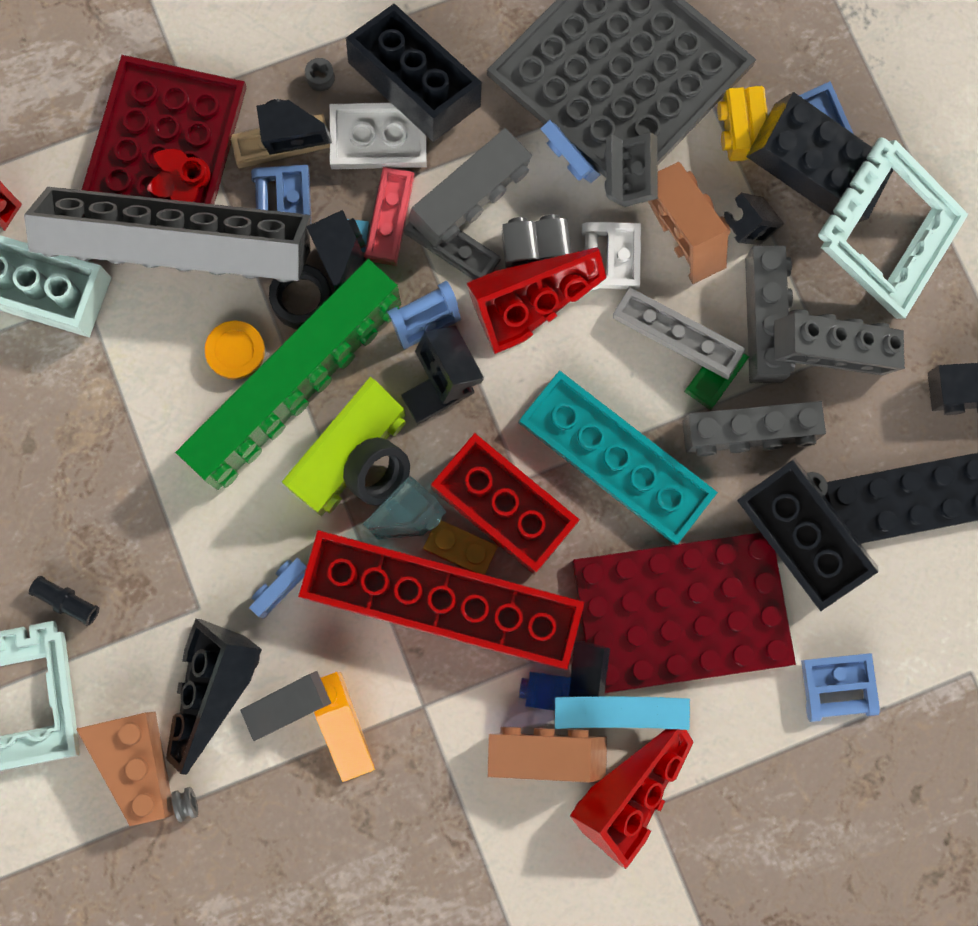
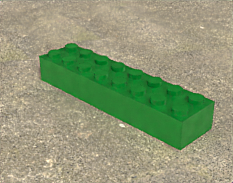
M368 258L175 453L216 490H219L222 486L226 488L231 485L239 475L237 471L245 463H252L261 454L262 449L260 447L269 438L271 440L276 439L286 427L284 423L292 415L298 416L309 404L307 400L316 391L320 393L327 388L332 381L331 376L338 368H346L355 358L353 353L362 344L364 346L369 345L377 336V329L385 321L387 323L391 322L387 311L394 307L400 309L399 307L402 305L398 285Z

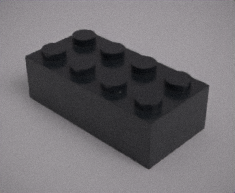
M395 3L346 37L348 63L433 142L481 107L482 82Z
M792 92L774 104L746 157L828 214L835 215L833 212L835 206L846 189L852 188L850 183L862 163L868 161L866 157L872 147L798 94ZM892 168L857 223L869 219L893 172Z
M796 458L737 500L820 612L879 572L877 564Z

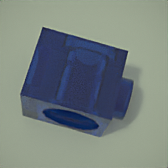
M529 672L528 678H521L519 698L525 699L524 706L555 711V697H569L571 677Z

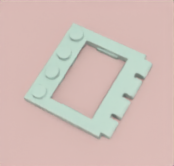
M880 137L867 155L868 161L862 163L850 183L852 188L846 189L833 210L835 215L829 216L818 237L824 242L821 248L896 319H905L968 216V213L897 140L888 141ZM892 168L931 207V210L889 279L886 280L883 277V273L863 254H859L846 240Z
M55 621L30 625V638L27 637L25 627L0 631V666L46 657L49 705L53 708L55 724L0 736V771L80 755L65 633L58 632Z

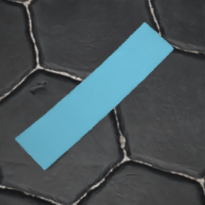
M625 696L555 697V729L659 728L690 730V699Z

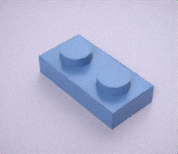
M296 558L293 562L290 559L287 560L277 570L276 575L278 578L270 586L264 584L255 592L251 598L254 603L249 608L258 617L264 619L304 578L307 565L299 558Z

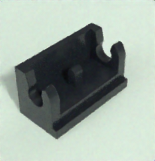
M741 192L735 198L737 206L743 211V216L738 221L733 218L730 212H724V219L737 235L734 238L738 243L761 245L784 225V222L761 196Z
M451 326L424 332L415 353L442 404L473 394V390L469 386L481 384L484 376L457 327Z

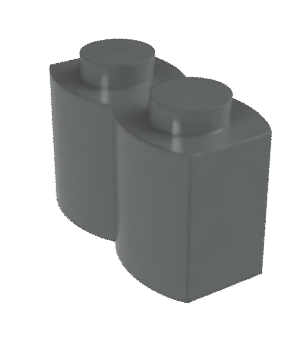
M550 214L542 216L539 221H527L524 217H516L502 225L505 268L571 253L568 221L566 218H559L558 215Z

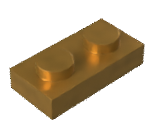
M437 518L423 550L466 570L485 575L498 546Z

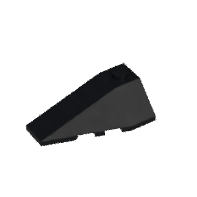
M196 618L184 649L182 662H188L185 683H178L177 694H181L180 713L173 716L166 754L167 761L180 774L184 775L188 774L250 683L254 670L259 664L262 651L260 647L246 636Z

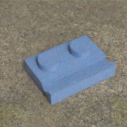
M549 120L540 128L549 139L547 145L558 157L561 155L565 157L570 163L567 166L568 170L577 180L580 181L584 178L592 183L601 175L581 155V152L554 122Z

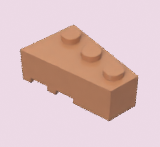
M680 162L658 171V199L650 200L648 203L663 231L669 230L679 246L675 247L674 251L678 258L685 256L690 266L688 277L692 284L726 269L728 235L731 231L724 217H719L715 212L709 195L706 193L702 194L691 171L687 172Z
M156 711L76 729L129 826L156 821L174 815Z
M500 727V733L489 734L488 777L571 782H594L601 780L606 776L607 736H589V730L572 729L567 730V735H554L555 729L534 728V734H521V727Z

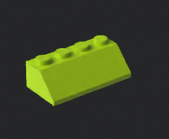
M370 376L282 480V483L321 517L325 512L330 514L341 502L342 498L339 495L346 488L343 478L344 466L350 453L357 445L367 439L376 437L387 439L390 434L393 437L396 436L406 423L403 419L406 416L404 408Z

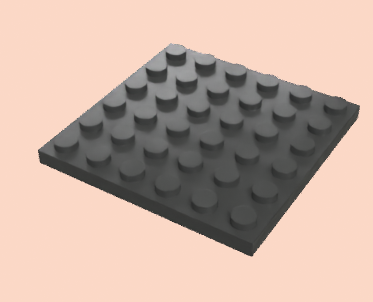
M556 0L487 69V76L544 125L549 120L554 122L581 152V155L606 177L604 153L607 136L615 135L619 139L625 140L645 133H653L657 136V165H659L723 98L726 90L732 88L754 66L756 59L685 0Z

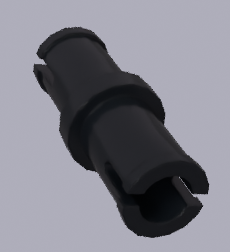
M38 576L29 588V595L35 596L53 606V611L58 614L66 613L86 626L91 625L98 616L100 608L97 605H93L76 596L73 589L69 587L62 588L43 576Z

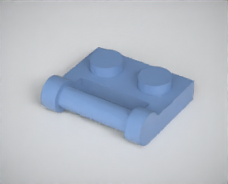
M308 165L258 167L251 170V179L255 183L256 209L269 210L268 183L276 181L277 211L311 215Z
M447 281L437 285L438 289L400 309L394 307L387 311L403 349L420 342L425 331L445 328L461 320L455 294Z
M872 653L801 660L807 701L806 713L809 722L821 721L822 717L865 713L867 716L879 715L880 706ZM863 689L864 697L860 700L820 703V693Z

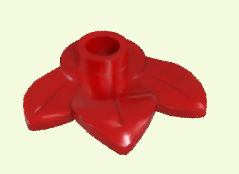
M179 149L161 150L154 153L153 156L162 171L149 183L147 190L158 198L194 202L199 189L208 184L211 172L207 163L200 158H188ZM192 172H200V175L197 178H189Z

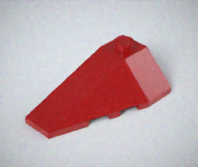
M598 247L497 270L467 282L466 285L476 314L494 354L525 342L533 336L532 331L546 320L551 322L557 317L556 312L570 301H578L607 277Z
M665 729L593 785L569 815L587 838L624 869L628 868L646 843L651 833V830L647 828L655 809L661 812L666 802L662 799L663 792L668 782H673L677 779L694 743L687 730Z

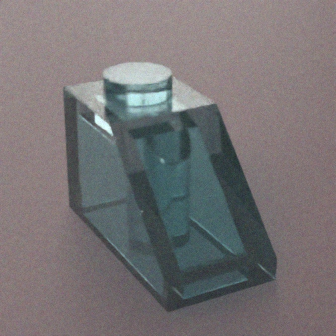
M409 476L363 525L378 540L424 536L428 530L434 529L440 523L446 511L432 494L413 477Z

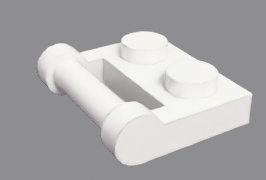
M583 223L582 236L585 237V250L598 247V236H607V278L592 290L599 288L629 289V287L639 289L641 223Z

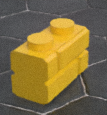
M763 86L748 87L746 89L744 87L729 88L726 90L722 101L718 102V120L724 121L725 131L721 133V147L723 151L728 152V160L730 162L748 159L746 156L768 117Z

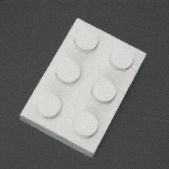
M392 103L329 104L330 136L332 139V143H330L331 169L427 167L426 135Z

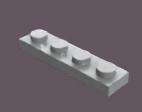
M630 287L613 313V319L727 380L745 352V348Z

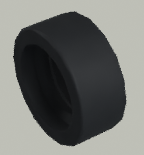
M305 264L299 280H309L319 288L320 302L312 312L304 315H295L284 307L282 293L291 282H280L273 278L269 286V301L275 315L284 325L293 329H298L332 295L327 278L319 269Z
M379 437L371 438L357 445L350 453L344 466L343 478L346 487L366 504L378 506L390 502L404 489L410 475V462L408 456L389 440ZM389 456V464L385 475L374 485L365 487V477L369 468L378 459Z

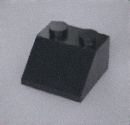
M343 210L306 226L336 290L365 260L361 248L366 247L355 219L347 220Z

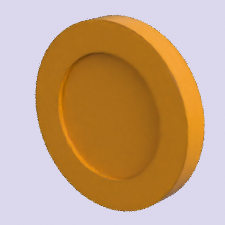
M237 320L224 322L215 327L207 337L205 343L207 363L215 373L223 378L239 380L249 377L258 370L264 360V341L259 332L246 322Z

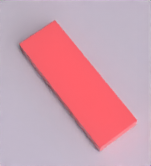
M383 167L364 255L365 261L369 258L375 263L397 266L403 229L406 223L415 178L414 172Z

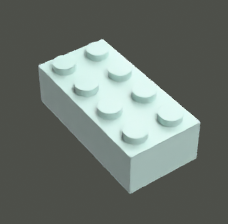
M0 235V311L90 338L112 277L101 265L78 260L71 256L47 257L42 253L29 252L28 243Z

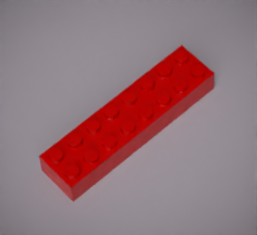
M317 530L298 597L304 600L562 670L568 669L585 603Z

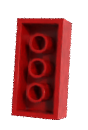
M476 433L472 435L431 483L432 491L534 576L580 520Z

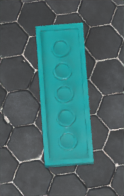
M560 370L518 422L674 545H678L718 493Z

